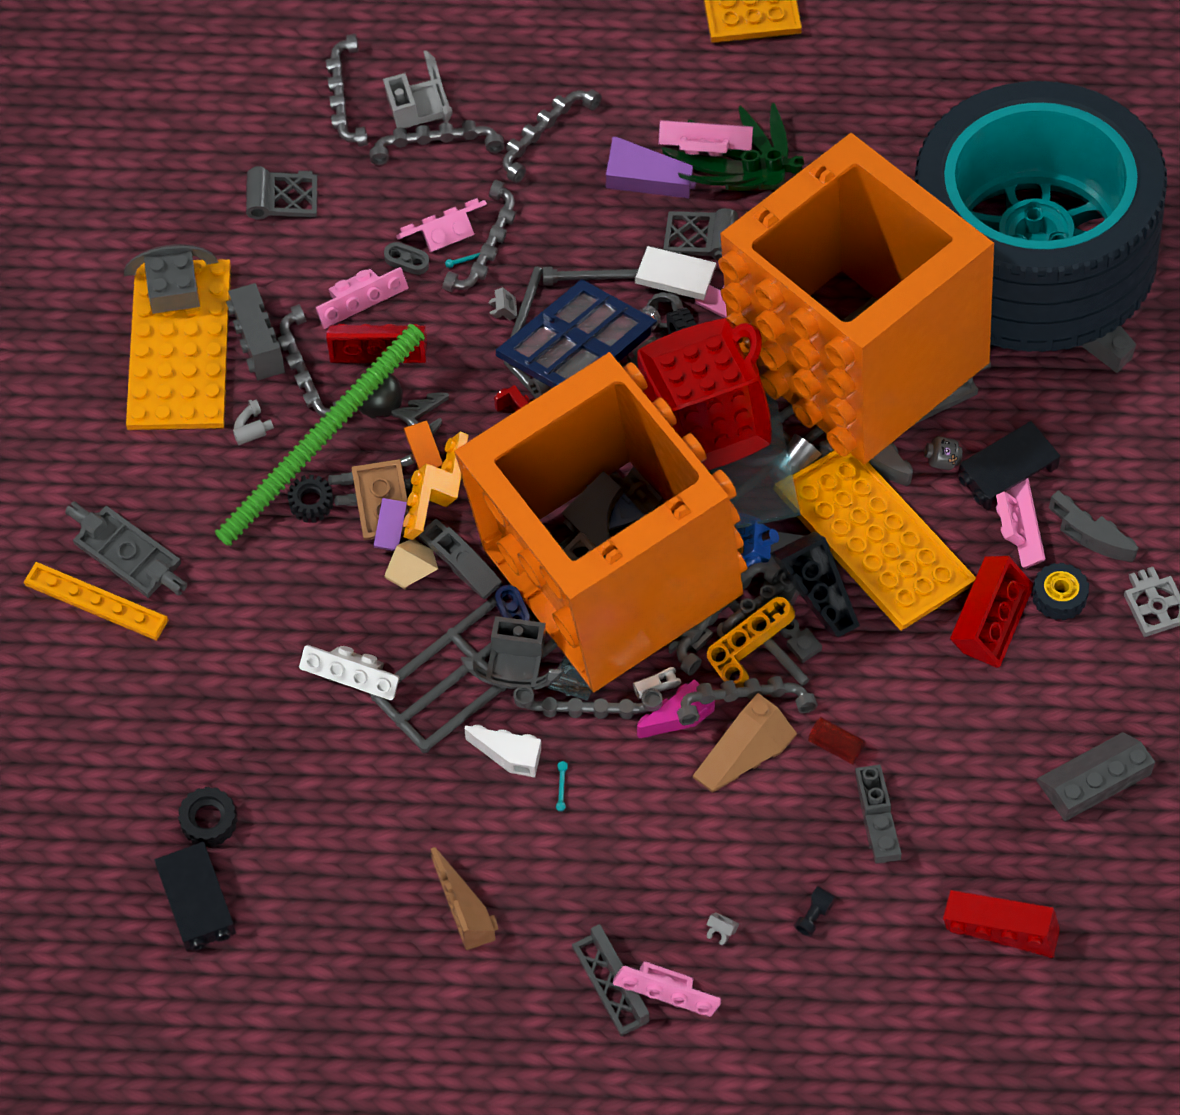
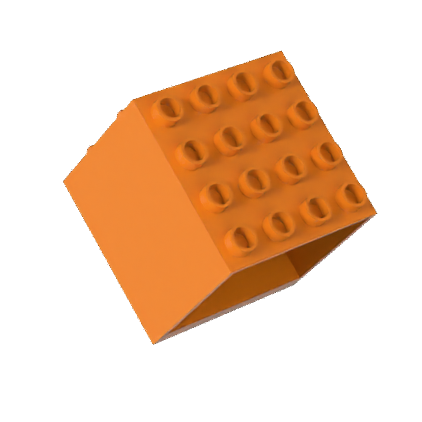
M853 133L844 137L720 233L722 257L719 258L718 264L724 275V288L721 289V296L726 304V318L735 327L742 323H748L759 329L762 337V348L756 364L766 394L775 400L781 396L793 405L792 409L797 419L808 428H812L815 424L827 434L830 446L843 457L852 454L865 465L990 363L994 242ZM841 271L878 299L850 322L839 320L810 296ZM742 337L738 342L746 357L750 350V340L748 337Z
M610 352L454 450L483 550L510 585L519 590L524 603L539 622L546 623V632L593 693L743 595L741 573L747 570L746 562L738 549L744 546V542L734 526L740 522V516L730 501L737 496L732 482L720 469L713 474L709 473L702 464L707 458L698 440L691 433L681 438L672 428V426L677 424V421L669 405L661 397L651 402L643 393L647 389V383L636 365L630 362L622 367ZM630 462L664 498L662 501L664 504L578 560L572 561L541 523L540 519L582 493L587 488L586 485L591 484L603 471L610 475Z

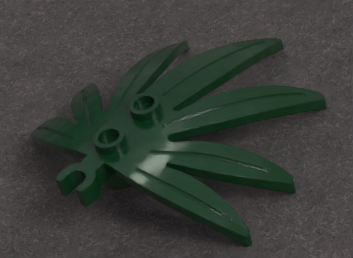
M775 103L771 104L770 133L773 147L756 121L742 106L738 108L742 126L753 127L752 145L756 150L728 149L727 153H722V155L731 159L686 154L682 151L662 147V153L668 157L692 165L695 170L719 175L696 176L678 172L680 178L700 184L726 186V190L747 191L757 188L759 190L777 189L784 183L786 172L798 174L803 170L804 157L795 156L788 159L787 136Z

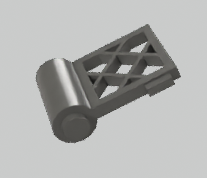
M261 166L251 168L247 171V216L252 219H264L269 215L316 217L317 175L312 174V171H298V174L271 173ZM275 181H285L289 186L281 191L275 185ZM301 182H312V187L306 192L298 185ZM292 189L301 195L294 201L286 195ZM281 198L289 204L285 208H274L275 202ZM305 199L312 205V209H302L298 204Z
M728 208L719 209L716 213L669 211L663 250L682 255L712 256L718 261L722 257L720 233L737 221L739 215L735 210ZM673 220H684L686 224L677 230L673 226ZM700 220H709V225L702 230L695 224ZM692 228L697 234L687 239L682 233ZM677 237L684 242L679 247H670V242ZM702 237L706 241V248H696L693 243Z

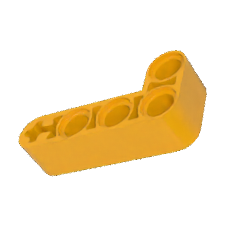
M776 597L708 648L707 658L724 682L730 681L731 674L739 671L740 676L734 683L736 688L744 687L743 684L749 679V676L739 661L794 620L795 610L785 598ZM781 607L785 611L782 615L778 611ZM771 615L775 621L772 622L768 616ZM765 621L766 627L764 630L756 631L757 625ZM740 637H746L745 643L737 647L736 641ZM720 652H726L725 658L720 662H716V656Z

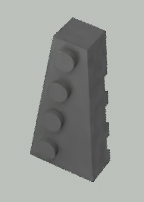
M256 283L229 290L230 300L226 301L229 314L235 315L236 320H233L236 334L241 333L243 339L239 340L242 352L249 355V358L246 359L249 372L255 373L257 381L285 373L281 347L276 340L267 312H264L265 307Z

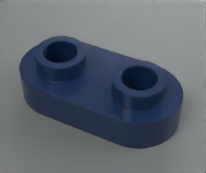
M512 585L500 587L496 592L495 599L501 616L530 621L529 612L519 590ZM506 599H511V600H513V601L510 602V603L504 602V600H506Z

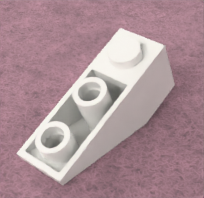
M465 725L466 740L509 773L530 777L536 776L541 754V739H537L529 734L520 736L512 734L507 730L493 731L480 725H473L472 727Z

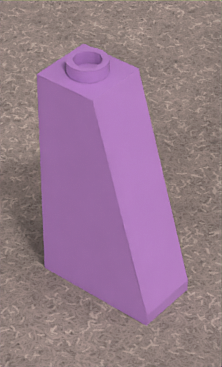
M612 138L606 172V188L689 198L690 190H695V182L682 179L678 175V172L692 175V165L621 138Z

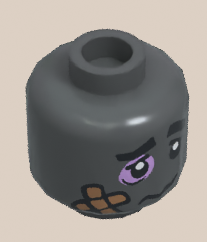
M936 436L931 443L926 444L924 456L928 458V463L931 467L952 470L961 462L962 447H959V443L955 439Z

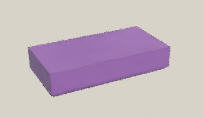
M382 498L374 548L395 551L396 546L400 544L407 502Z

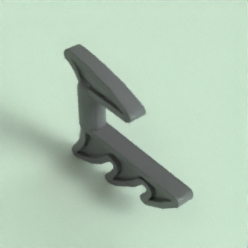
M429 393L427 394V399L408 401V406L410 407L392 410L391 415L402 419L408 426L419 423L417 421L419 418L447 401L449 394ZM441 418L429 424L432 435L441 426Z

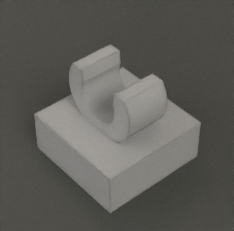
M503 287L495 290V298H492L489 304L494 308L496 307V309L490 311V314L495 318L504 316L509 321L517 318L516 297Z
M715 912L710 915L706 924L712 927L707 932V938L711 939L715 931L720 932L722 939L719 944L723 945L727 942L729 936L736 933L739 923Z

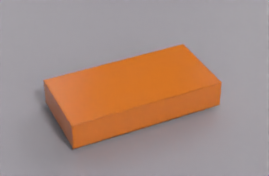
M427 420L405 427L404 432L418 470L426 463L441 468L443 462Z

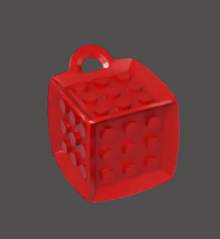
M727 318L708 321L681 329L659 338L637 351L638 369L647 383V389L643 393L651 402L661 397L669 405L677 421V424L672 426V428L681 438L691 433L698 440L706 454L707 459L702 464L707 470L747 457L767 447L772 442L769 405L756 364L762 348L761 333L756 326L748 323H742L735 327ZM742 337H748L750 340V350L746 357L738 342Z

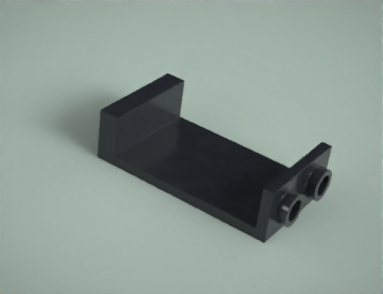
M1030 421L962 461L959 465L958 479L964 487L967 486L977 504H982L986 511L991 509L992 501L996 498L997 494L1009 490L1044 468L1050 473L1056 470L1061 456L1033 422Z
M204 842L154 859L186 951L203 949L208 943L214 941L222 942L236 934L231 915Z

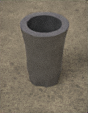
M794 434L788 447L775 463L774 469L769 473L768 477L778 484L812 464L821 456V453L807 440Z

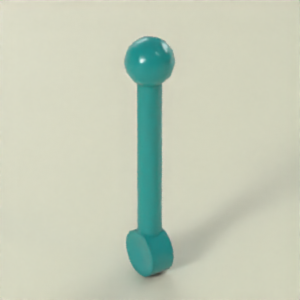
M480 253L456 260L448 259L445 262V266L452 268L455 264L478 258Z
M561 761L557 766L560 772L559 800L556 804L558 811H563L566 808L564 803V782L568 765L566 762Z

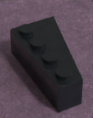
M812 532L770 553L827 631L840 637L860 626L825 537Z

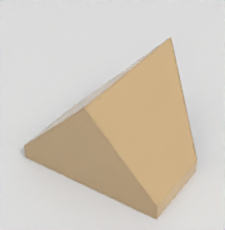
M414 539L397 545L384 577L406 590L412 583L438 570L433 550Z

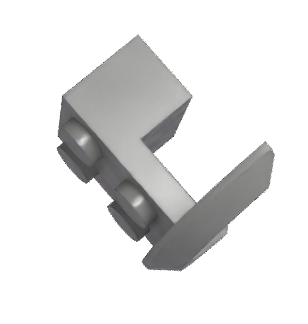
M428 51L423 52L430 81L409 86L405 73L383 79L387 99L397 128H407L443 118L446 124L453 114L442 86L436 60Z

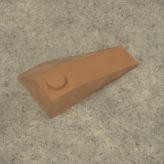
M757 693L694 773L693 778L713 793L739 778V775L751 768H757L773 756L774 758L781 754L797 736V733L779 708Z
M431 848L432 861L465 950L495 941V931L498 930V925L494 915L489 916L483 903L437 848Z

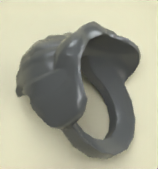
M662 292L649 299L645 312L650 313V316L657 320L656 326L668 328L667 323H661L657 319L656 313L659 303H672L673 311L684 307L676 294Z

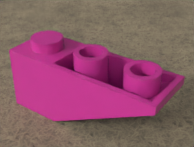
M695 679L689 684L685 683L678 688L676 695L671 699H664L662 701L660 709L654 711L651 715H644L638 721L637 737L640 739L694 727L714 712L715 700L709 704L693 702L691 705L697 707L700 716L699 720L690 725L680 724L677 711L681 708L683 697L688 693L696 692L697 686L700 685Z

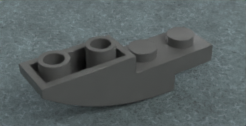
M893 443L869 461L881 476L905 486L911 484L913 469L908 461H904L900 457L898 449Z
M1059 490L1051 496L1049 509L1062 519L1060 530L1096 553L1122 561L1133 562L1135 560L1139 547H1137L1132 538L1122 534L1113 522L1107 521L1103 516L1093 521L1088 512L1079 509L1069 496L1063 495Z
M437 518L418 535L420 540L452 568L453 572L484 600L503 584L479 555L450 527H445Z
M881 764L855 768L863 820L875 864L901 860L902 854L891 815V803Z

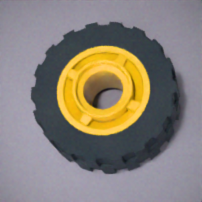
M1064 563L1050 564V566L1043 567L1042 571H1039L1036 575L1032 590L1033 603L1037 606L1036 609L1039 612L1041 611L1046 617L1049 616L1055 620L1074 618L1086 606L1089 582H1087L1085 574L1083 575L1081 570L1076 569L1073 565H1066Z

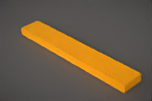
M35 562L24 580V584L27 587L156 641L169 621L168 617L38 562Z

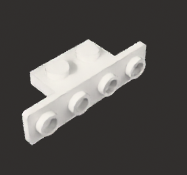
M306 645L299 665L301 670L388 700L394 699L400 679L398 675L383 671L384 662L378 661L377 657L370 654L360 655L354 653V650L347 646H339L328 652Z

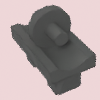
M634 467L624 479L617 483L622 488L623 493L644 515L655 510L664 500L660 493Z

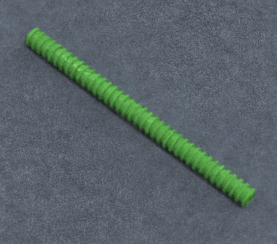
M408 324V329H404L402 335L397 336L398 340L392 341V346H388L387 351L381 353L382 357L376 358L377 362H373L371 364L372 367L366 369L367 373L361 374V379H357L356 384L350 386L351 390L345 391L346 395H342L340 397L341 400L335 402L336 406L330 407V412H326L325 417L319 419V424H314L315 428H311L309 430L310 433L304 435V440H299V445H295L293 447L294 450L288 452V457L284 456V461L278 463V468L274 467L272 469L273 473H269L267 475L268 478L262 480L263 484H258V489L253 490L252 495L246 497L247 501H242V506L237 507L236 512L230 514L231 518H226V523L221 524L219 530H215V535L227 546L233 545L232 541H236L238 539L237 536L243 534V529L249 528L248 524L254 522V517L258 518V513L263 512L264 507L270 505L269 501H274V496H278L280 494L279 491L285 489L284 485L291 483L290 479H294L296 477L295 474L301 472V467H306L305 463L310 462L311 457L317 455V450L321 451V446L327 444V439L331 440V435L336 434L337 429L343 427L342 423H347V418H351L353 416L352 413L358 411L357 407H362L363 401H367L368 396L374 394L373 390L379 389L378 385H382L384 383L383 380L389 378V373L393 374L394 368L399 367V362L403 363L404 357H408L409 352L415 350L414 346L420 345L419 341H423L425 337L419 328L413 324Z

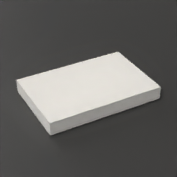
M647 246L635 278V284L704 300L716 268V263Z

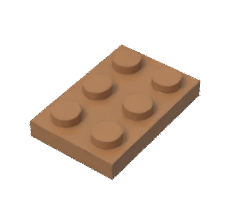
M400 459L351 467L363 540L375 539L382 498L407 502ZM406 505L405 516L408 514V505ZM402 527L401 534H404L405 527Z

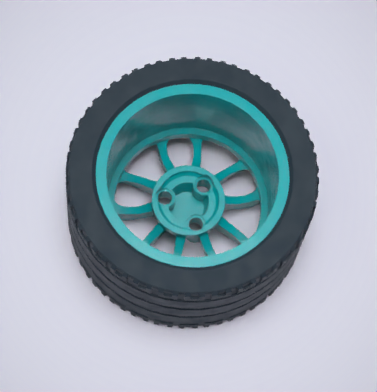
M1049 81L1018 82L993 87L974 94L970 98L961 101L957 106L952 107L948 113L941 117V120L934 124V128L928 132V136L923 141V147L920 148L919 156L916 160L915 182L994 242L990 345L1027 352L1058 351L1082 346L1085 343L1095 341L1097 338H1102L1107 333L1116 330L1118 326H1122L1125 320L1131 318L1134 315V311L1140 308L1141 302L1145 301L1147 293L1151 290L1157 269L1167 190L1165 159L1162 157V150L1158 148L1157 140L1153 138V133L1146 128L1145 123L1140 121L1139 117L1131 113L1128 108L1106 95L1073 84ZM1039 189L1043 195L1042 199H1027L1019 202L1015 191ZM1050 191L1073 196L1087 204L1067 211L1059 204L1050 201ZM1000 194L1005 196L1007 210L1002 216L986 215L972 211L975 206L991 197ZM1105 219L1102 223L1088 231L1075 228L1091 220Z

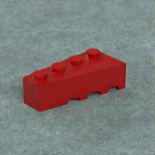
M950 890L943 917L946 928L950 932L959 935L965 934L1054 958L1060 927L1053 907Z

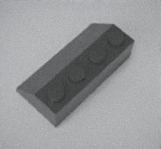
M1122 732L1040 776L1036 781L1065 822L1150 776L1155 761L1141 741Z

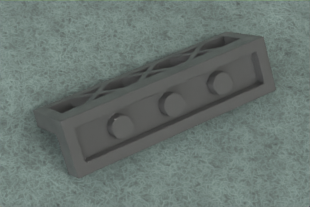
M598 924L592 927L591 935L573 943L572 948L620 1036H623L649 1023V1012L639 993L626 990L611 983L612 977L613 979L623 965L601 925ZM594 943L598 950L595 959L584 956L580 948ZM597 965L608 968L610 974L607 981L595 977L594 972ZM609 988L621 992L620 1003L608 1000L606 995ZM621 1010L632 1013L636 1021L623 1027L618 1019Z

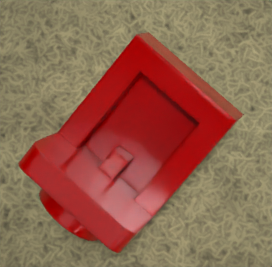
M515 385L500 390L494 397L497 411L510 405L516 412L531 402L528 396L522 395Z

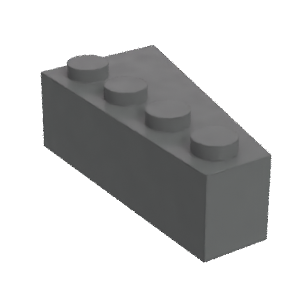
M1118 326L1113 332H1109L1104 337L1097 338L1093 342L1085 343L1082 347L1118 373L1133 358L1136 344L1125 330Z

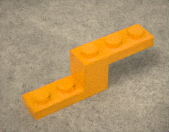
M460 431L454 437L448 439L445 445L446 459L441 469L426 463L413 473L411 478L413 488L407 500V505L409 506L408 514L403 521V527H405L403 537L413 540L424 531L429 501L447 507L458 498L461 472L454 450L468 442V434Z

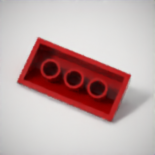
M346 324L330 325L326 333L330 363H376V358L382 357L381 353L383 351L386 352L387 347L392 346V341H397V336L402 335V331L408 328L407 326H396L393 324L385 326H372L370 324H363L361 326ZM413 324L422 331L425 339L419 341V346H414L415 350L413 352L410 351L408 357H404L403 363H426V326Z
M1010 556L984 557L950 637V640L963 654L996 668H1000L1034 585Z

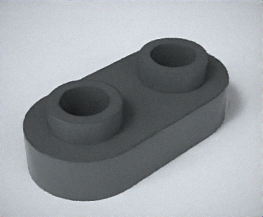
M400 242L390 243L384 249L385 261L392 267H401L403 271L414 275L423 274L429 269V256L422 250Z

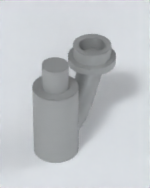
M248 400L249 405L235 421L233 434L238 446L266 436V431L274 429L271 420L265 422L257 420L245 425L252 414L254 417H257V414L261 413L257 400Z

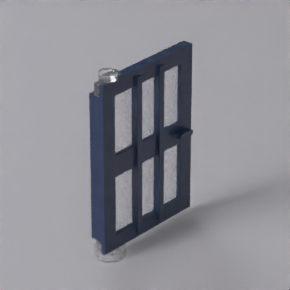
M581 279L496 349V356L549 387L554 388L609 352L620 362L651 335V331L661 324V317L658 311L651 306H644L641 310H637Z

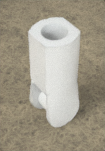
M667 668L655 675L634 682L633 688L637 698L642 699V694L648 689H656L661 692L679 686L681 680L676 678L675 668ZM666 678L667 681L664 682V683H661L660 680H663V679Z

